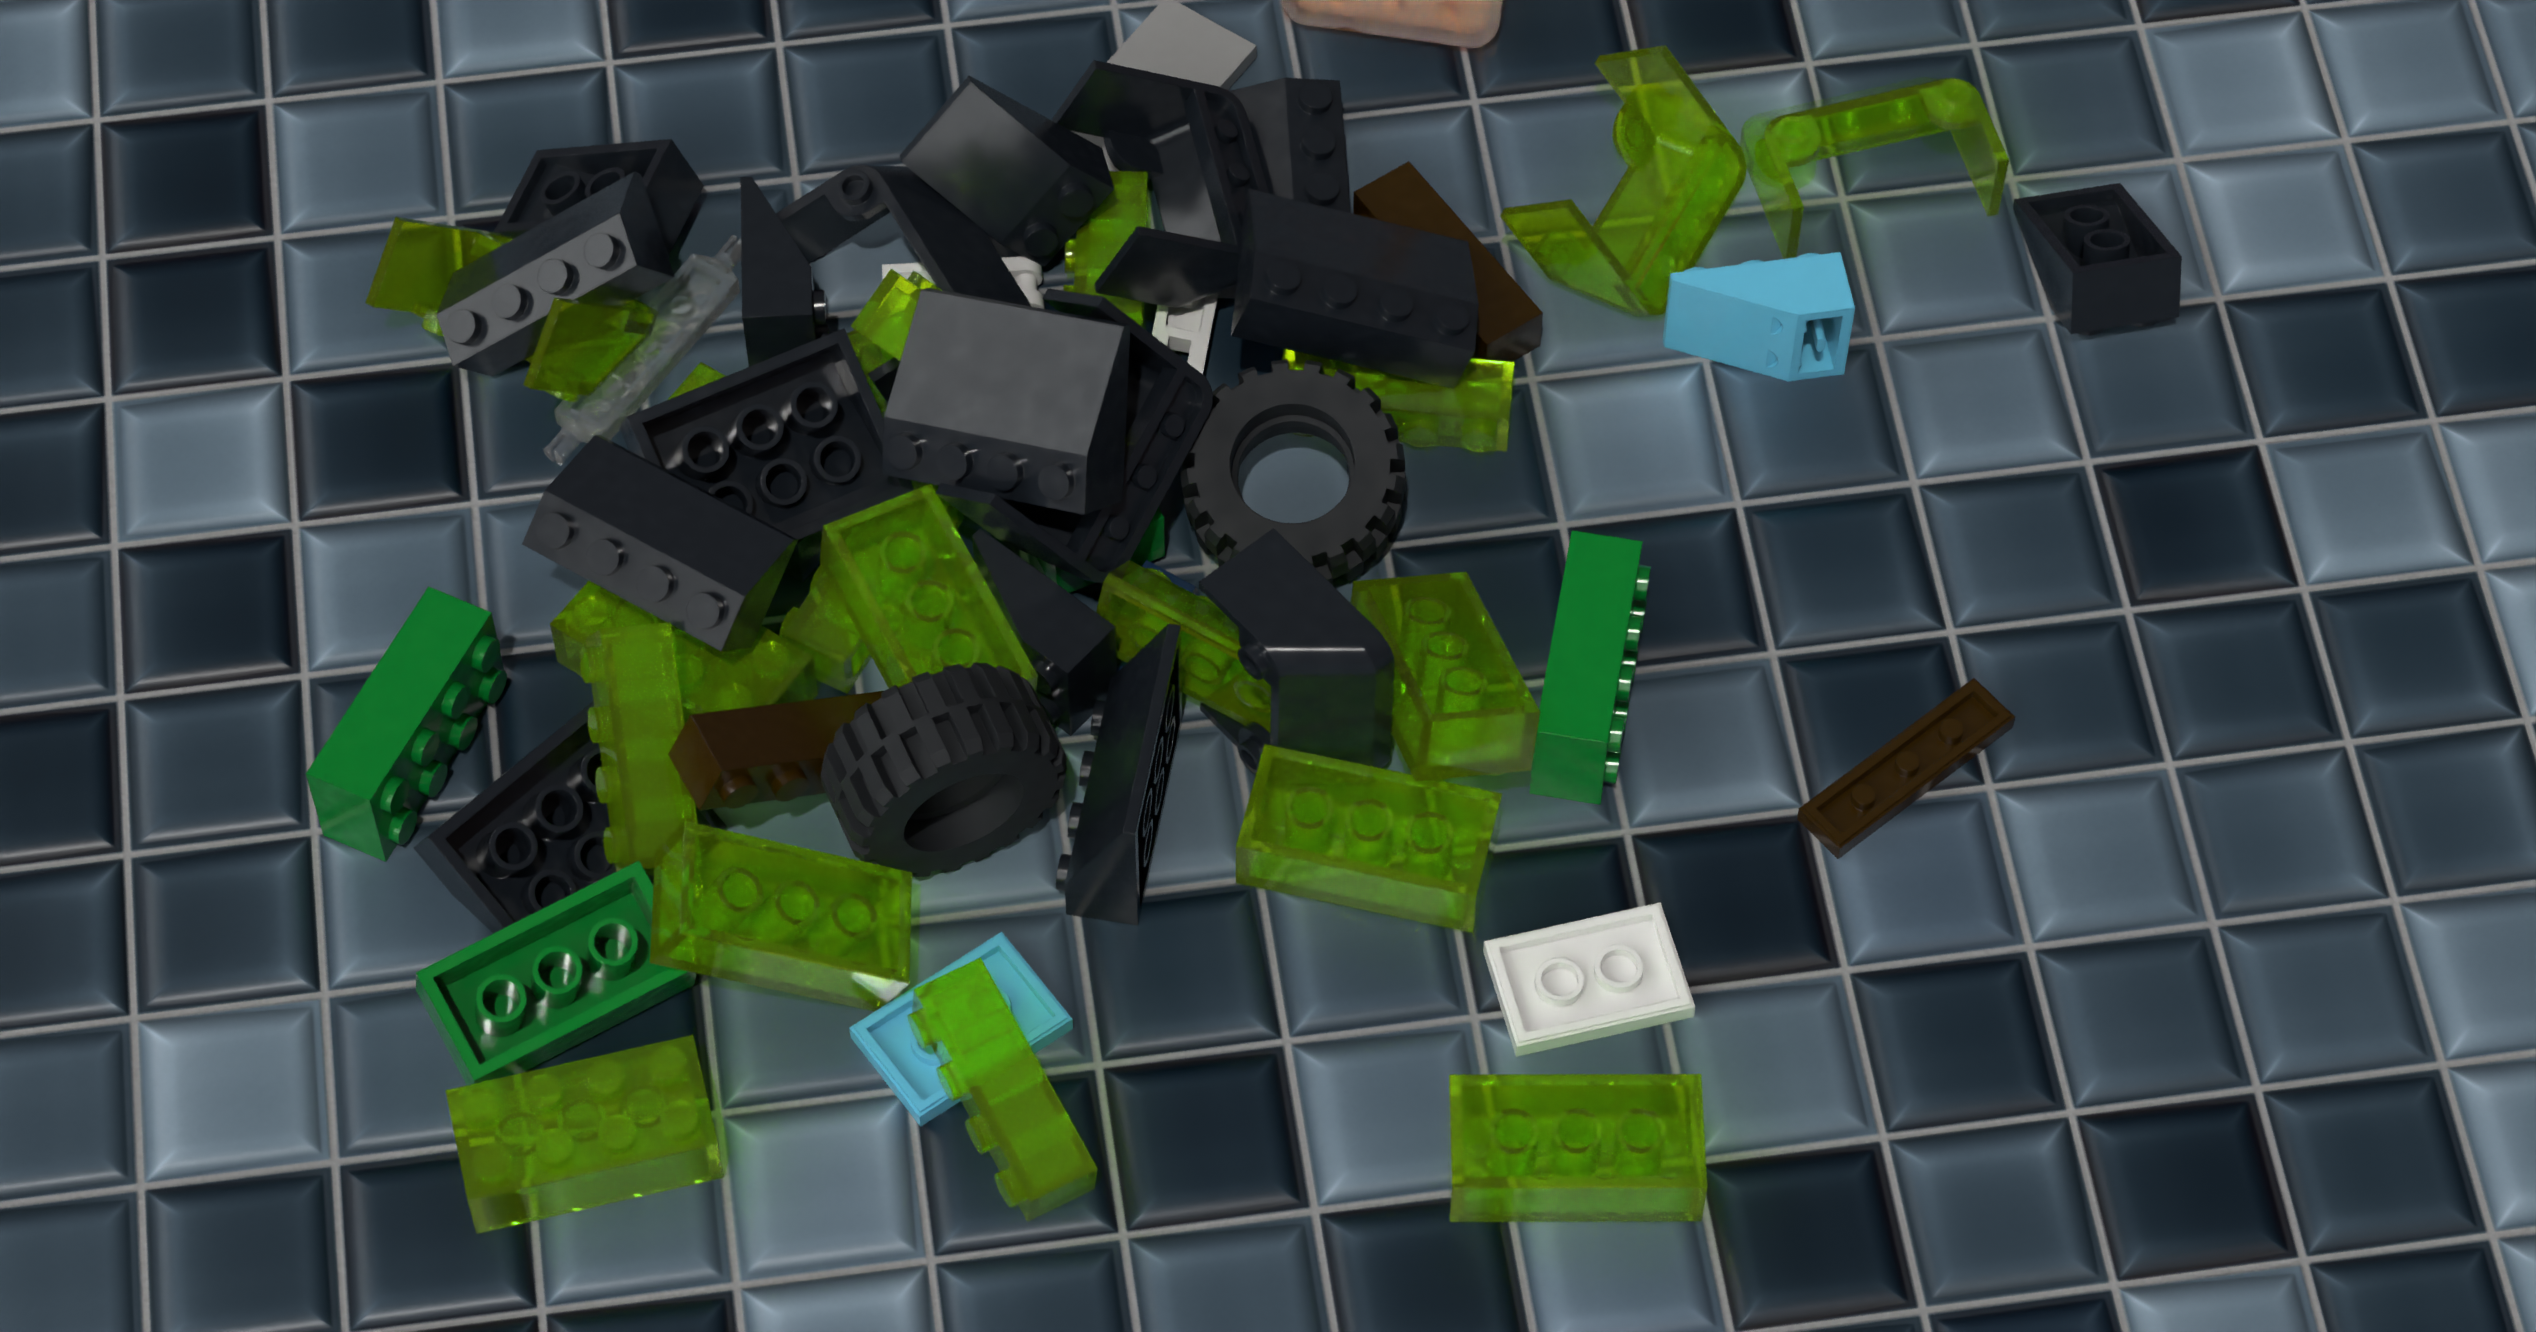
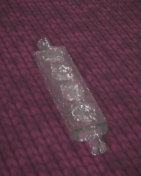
M730 236L714 257L692 254L674 274L675 277L663 286L554 410L556 422L562 429L543 449L545 455L552 462L556 459V464L563 465L565 460L581 442L588 443L594 435H601L612 440L619 432V426L625 418L634 414L737 297L740 293L739 281L732 270L741 261V238L738 240L737 236Z

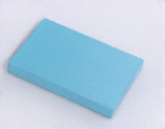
M1000 932L849 1027L851 1039L921 1127L1073 1030V1019L1003 932Z

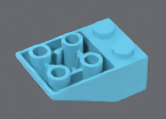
M1841 252L1827 254L1806 253L1795 258L1771 261L1750 260L1739 265L1715 268L1693 267L1683 272L1670 273L1663 331L1664 347L1788 382L1844 375L1855 305Z

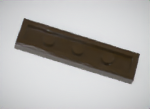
M1973 678L1801 806L1798 810L1797 820L1839 859L2011 730L2014 725L2015 716Z

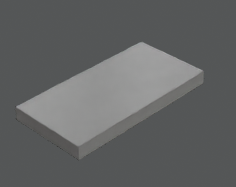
M1162 0L1106 63L1215 85L1229 90L1257 58V45L1175 0ZM1074 132L1103 149L1114 190L1111 193L1129 203L1149 179L1127 175L1119 171L1108 156L1103 137Z

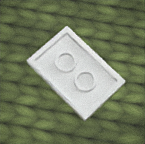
M1661 902L1484 941L1483 953L1516 1057L1694 1017L1695 1004Z

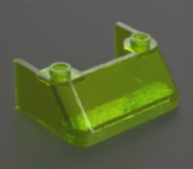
M1666 45L1600 55L1595 62V65L1624 102L1615 118L1612 138L1618 153L1629 167L1594 225L1592 226L1572 199L1507 207L1500 215L1551 281L1636 317L1656 316L1666 312L1670 273L1683 272L1695 266L1742 187L1747 170L1742 148Z
M1919 77L1753 115L1744 123L1739 145L1741 156L1783 259L1797 257L1804 205L1788 168L1950 130L1987 216H1992L1999 213L2009 162L1979 91L1969 82L1957 78Z
M395 217L365 303L375 308L411 312L423 318L422 328L443 336L436 314L453 272L513 240V238L490 231ZM554 297L535 353L524 359L531 364L523 385L533 390L546 391L557 398L570 402H578L580 395L592 396L652 335L659 312L636 299L620 307Z

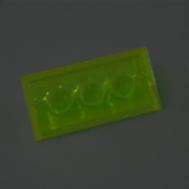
M1131 560L1107 575L1102 585L1096 612L1116 626L1117 658L1128 663L1167 624L1181 625L1182 692L1243 725L1253 721L1263 726L1270 733L1271 686L1263 678L1261 680L1253 678L1242 666L1238 657V650L1241 648L1239 628L1208 597L1197 596L1172 583L1164 573L1156 569L1144 568Z

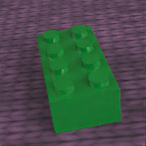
M1574 530L1571 532L1535 728L1529 794L1601 805L1604 782L1616 784L1621 757L1622 736L1625 733L1630 704L1629 696L1636 672L1639 652L1638 644L1640 633L1643 631L1651 566L1640 565L1643 541Z
M428 586L306 772L324 836L384 862H387L397 844L403 845L408 841L415 829L417 813L428 796L434 797L441 790L447 776V766L458 749L462 751L469 746L475 735L479 716L488 703L494 704L499 699L504 690L507 673L503 667L500 641L497 639L492 612Z
M637 861L416 972V992L474 1098L693 986L698 966L640 861Z

